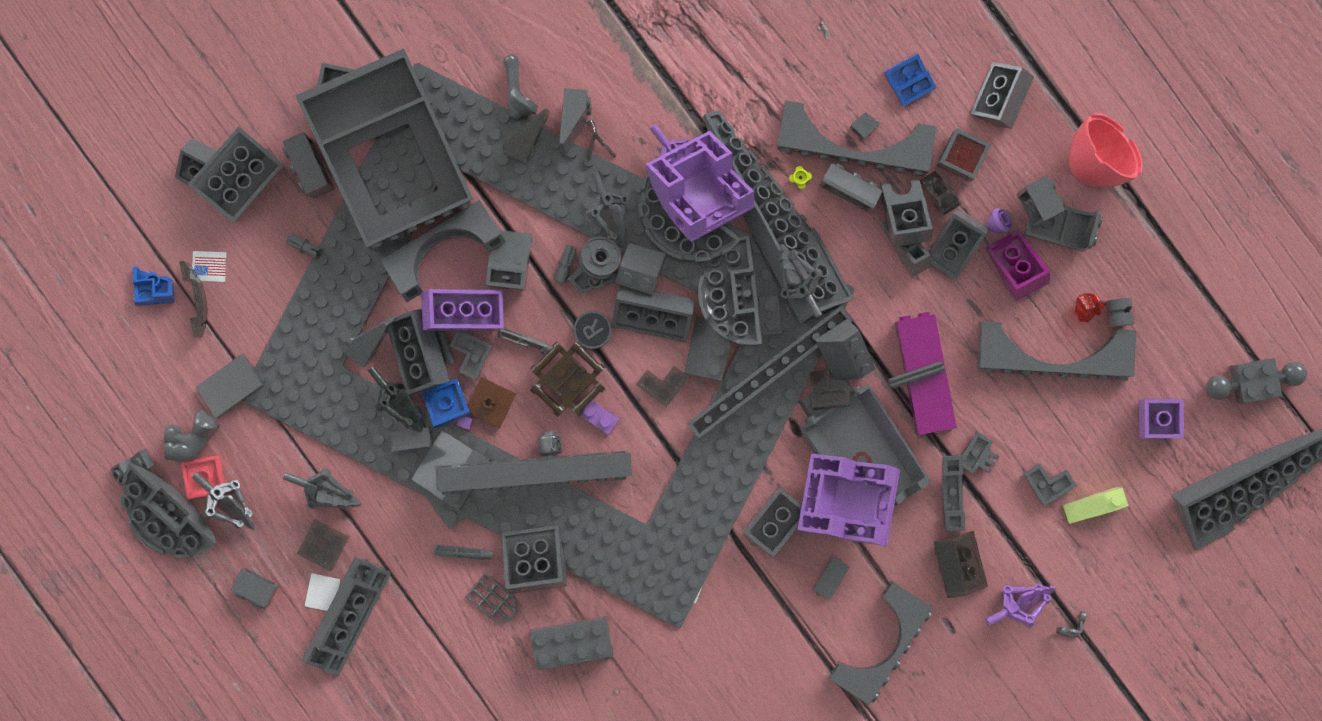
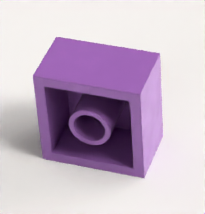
M1183 399L1139 400V438H1184Z

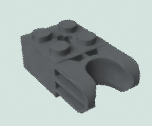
M919 179L910 181V192L905 195L896 194L890 184L881 185V198L893 247L928 242L932 239L933 228Z

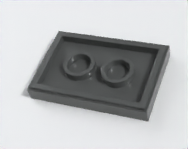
M241 354L196 386L214 417L218 419L262 388L264 384L246 356Z

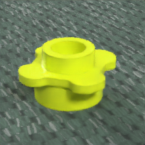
M798 166L795 169V173L790 175L789 181L797 184L799 189H803L806 186V182L811 180L812 174L807 173L802 166Z

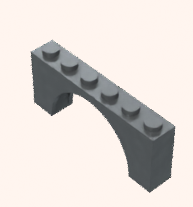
M480 200L472 203L461 212L453 214L451 218L437 224L433 229L420 234L418 238L404 244L400 249L387 254L385 258L381 259L382 264L406 302L423 292L419 283L420 265L427 252L436 244L446 239L464 237L481 243L491 252L505 243L501 232Z
M890 581L881 595L893 608L899 624L898 640L891 654L882 662L869 667H853L838 661L828 676L831 681L868 705L871 701L873 703L876 701L880 694L878 692L880 687L888 683L890 679L888 675L892 669L896 670L901 662L899 658L903 653L906 654L911 647L910 641L913 637L916 638L922 629L920 627L923 621H927L932 614V611H930L932 609L931 606L893 581Z

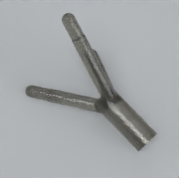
M587 121L586 124L591 134L587 160L591 158L596 139L615 158L616 154L599 136L594 121Z

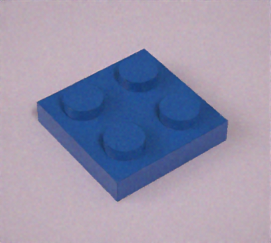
M457 378L422 392L435 429L471 414Z

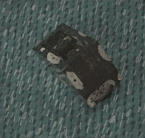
M936 171L920 180V184L931 202L943 216L960 206L954 190Z

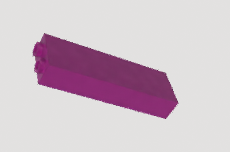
M929 312L919 313L917 318L912 319L910 315L899 317L900 321L895 322L904 373L940 361L945 368L935 314L930 315ZM946 369L943 372L907 384L916 435L957 428Z

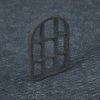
M487 573L474 584V587L466 595L489 618L497 622L509 621L517 612V602L513 595ZM485 576L495 583L492 588L481 581ZM479 583L489 591L486 596L480 594L475 589ZM497 586L508 594L505 598L500 597L494 592ZM472 591L482 598L479 604L469 597ZM490 594L502 601L498 607L487 599ZM509 597L514 600L515 608L506 602ZM487 603L495 610L490 614L481 605ZM503 604L514 611L510 618L499 610ZM499 613L505 620H499L493 616Z

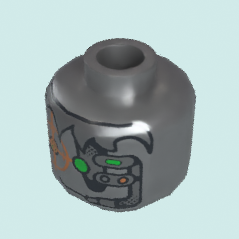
M556 431L541 432V435L537 437L538 453L545 455V457L557 456L556 454L562 453L561 435L557 434Z

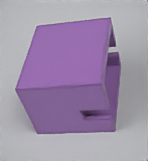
M465 416L458 419L456 425L470 430L473 419Z

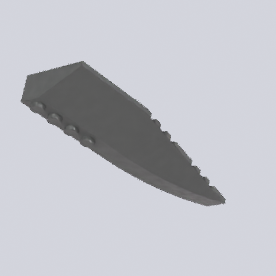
M720 111L705 114L703 118L708 131H711L732 152V170L754 191V208L744 213L743 216L781 288L783 289V272L778 259L781 256L780 245L783 244L789 251L796 250L798 256L803 261L806 260L815 269L822 270L823 275L818 281L815 292L812 294L822 315L853 300L851 292L814 227L811 229L805 222L807 221L803 214L800 215L793 207L795 204L792 200L783 195L784 190L765 167L761 168L756 161L758 158L754 153H749L744 146L746 143L741 138L736 137L733 133V127ZM790 285V288L792 289L798 287L797 285ZM787 298L801 324L815 319L805 298Z

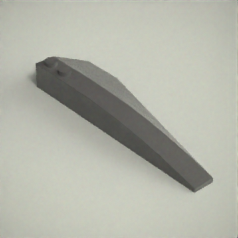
M1322 429L1252 455L1172 494L1175 509L1194 549L1197 550L1233 531L1235 528L1232 525L1239 521L1242 523L1246 521L1250 513L1256 509L1259 511L1264 507L1267 500L1275 499L1297 482V478L1301 474L1309 473L1313 465L1318 461L1322 462Z

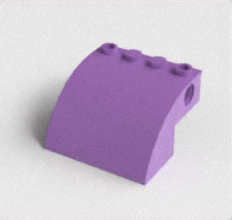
M711 131L646 164L648 176L660 203L674 224L691 242L754 208V191L732 170V152Z
M811 454L798 530L843 540L887 546L900 469L883 464L856 462L845 457Z

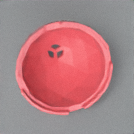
M1094 113L1089 116L1078 128L1071 142L1068 159L1070 171L1075 179L1088 186L1115 187L1135 179L1142 172V158L1133 140L1129 141L1123 133L1124 128L1109 116L1101 113Z

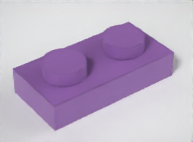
M593 401L584 408L583 413L580 415L608 435L619 420V418Z

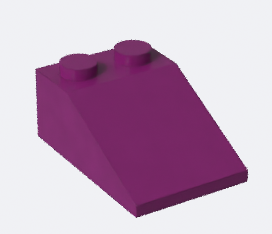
M1020 230L986 247L1004 284L1016 301L1050 283V271Z

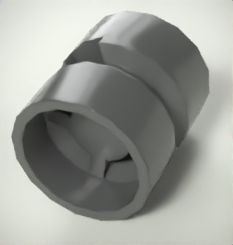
M1131 297L1106 301L1107 311L1111 313L1108 317L1109 327L1135 324L1134 314L1130 312L1133 308Z

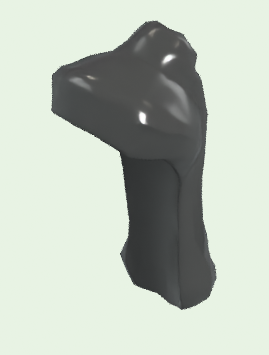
M511 53L503 61L509 87L508 115L514 120H519L522 116L536 114L538 105L521 94L519 59Z

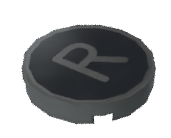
M588 311L576 319L574 335L582 346L589 349H597L604 346L610 339L611 324L604 314L597 311Z

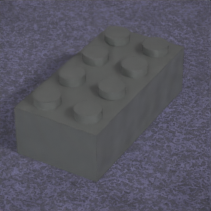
M422 309L412 310L395 317L388 334L405 389L409 392V395L450 382L435 332L423 331Z
M607 616L530 630L536 670L613 657Z

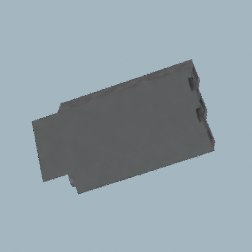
M832 379L798 401L808 416L805 420L806 424L800 429L816 454L845 457L856 462L883 464L900 469L894 506L901 503L908 496L922 490L931 482L869 384L863 388L860 385L853 388L849 380Z

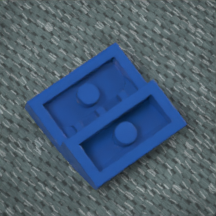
M917 53L883 71L902 106L936 89L929 71H926Z

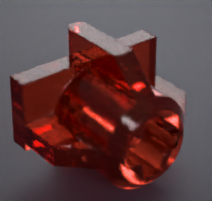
M1083 293L1076 298L1075 313L1080 322L1088 323L1095 315H1102L1101 310L1107 303L1101 301L1097 294Z

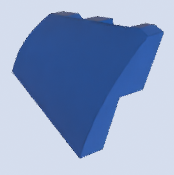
M133 267L134 303L136 306L175 303L174 287L171 278L158 276L151 271L147 273L140 270L139 267Z

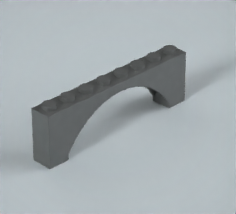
M785 100L777 148L781 149L780 152L791 154L792 151H795L805 157H810L812 154L818 155V158L823 160L835 158L840 163L853 161L858 166L866 167L867 164L875 165L874 168L886 170L887 167L893 168L894 172L905 173V171H910L912 175L923 176L930 170L937 126L918 123L915 126V130L908 137L891 147L870 152L853 151L840 147L824 137L808 118L804 110V103Z
M982 321L979 322L977 368H982V372L994 373V369H1000L1001 373L1013 374V370H1017L1023 375H1032V371L1040 372V376H1051V373H1059V377H1070V374H1078V378H1090V375H1097V379H1109V376H1116V380L1128 381V377H1134L1136 330H1112V336L1087 358L1071 364H1051L1039 361L1021 351L1002 329L1001 322Z

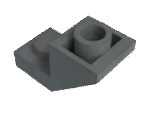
M146 449L139 451L133 457L118 463L111 469L112 476L119 486L123 485V476L131 463L146 470L155 466Z

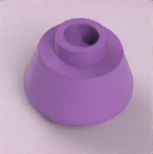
M996 208L988 217L987 226L991 232L1006 233L1011 229L1012 220L1005 210Z

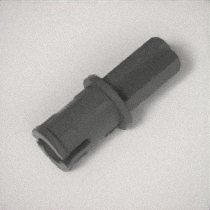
M294 234L287 236L286 243L298 249L300 253H306L315 259L320 258L317 253L322 255L323 249L311 244L309 240H303Z
M565 246L561 261H558L559 267L554 278L555 281L566 284L569 270L573 267L571 264L576 252L575 247Z

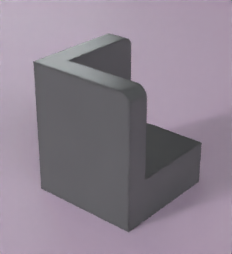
M865 112L850 126V129L864 141L881 122L879 120L875 121Z

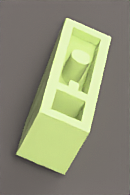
M1115 487L1062 506L1070 524L1128 507L1123 488Z

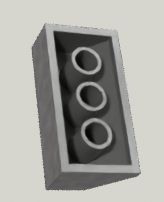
M620 285L612 327L686 342L695 299L656 291L650 295Z

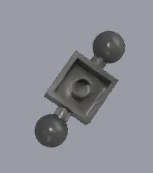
M1275 358L1231 365L1232 379L1228 380L1220 375L1213 376L1206 384V392L1211 398L1222 400L1228 397L1231 391H1235L1237 403L1282 396L1280 382H1285L1290 386H1299L1306 380L1307 370L1299 362H1289L1281 371H1277Z

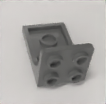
M1064 206L1065 211L1036 228L1028 219L1024 233L1025 236L1081 252L1089 250L1092 246L1096 245L1098 239L1096 231L1097 228L1101 227L1103 221L1101 211H1082Z

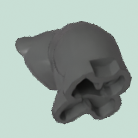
M200 410L195 413L192 432L186 434L181 432L179 426H166L164 430L165 459L189 462L197 458L220 427L216 419L208 415L204 410Z

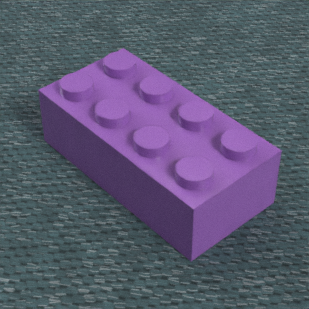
M428 289L421 292L423 331H497L504 329L502 290Z

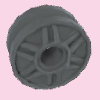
M595 237L587 241L579 256L581 270L585 275L595 280H604L611 277L620 265L621 260L620 249L616 243L605 237ZM601 255L604 258V261H597L595 256Z

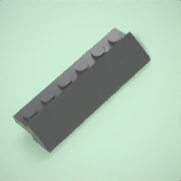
M354 558L302 659L305 664L321 668L324 672L339 676L391 575L390 571L367 559Z

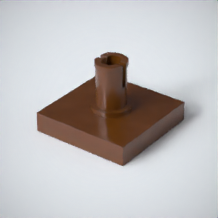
M481 377L468 404L471 415L501 428L517 393Z

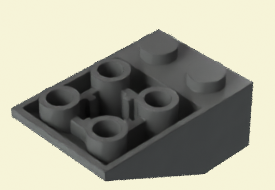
M499 230L505 243L490 252L485 285L488 287L526 291L532 234Z

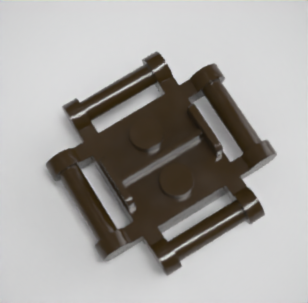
M556 341L552 345L553 348L537 365H533L530 368L540 378L530 391L533 394H537L554 411L557 417L568 407L580 416L584 408L600 392L602 393L606 389L595 379L605 369V366L602 363L599 364L581 347L582 344L579 341L575 342L568 351ZM560 352L563 355L561 359L544 375L541 370ZM575 352L594 369L591 374L572 357ZM545 384L563 401L560 406L542 389ZM593 384L595 387L576 406L573 402Z

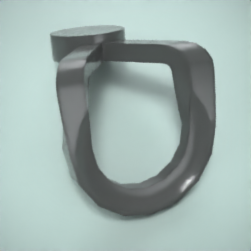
M1080 612L1077 630L1058 627L1056 633L1066 637H1077L1083 632L1086 612Z

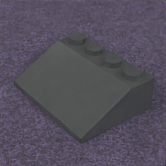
M238 126L188 183V186L234 223L284 164Z

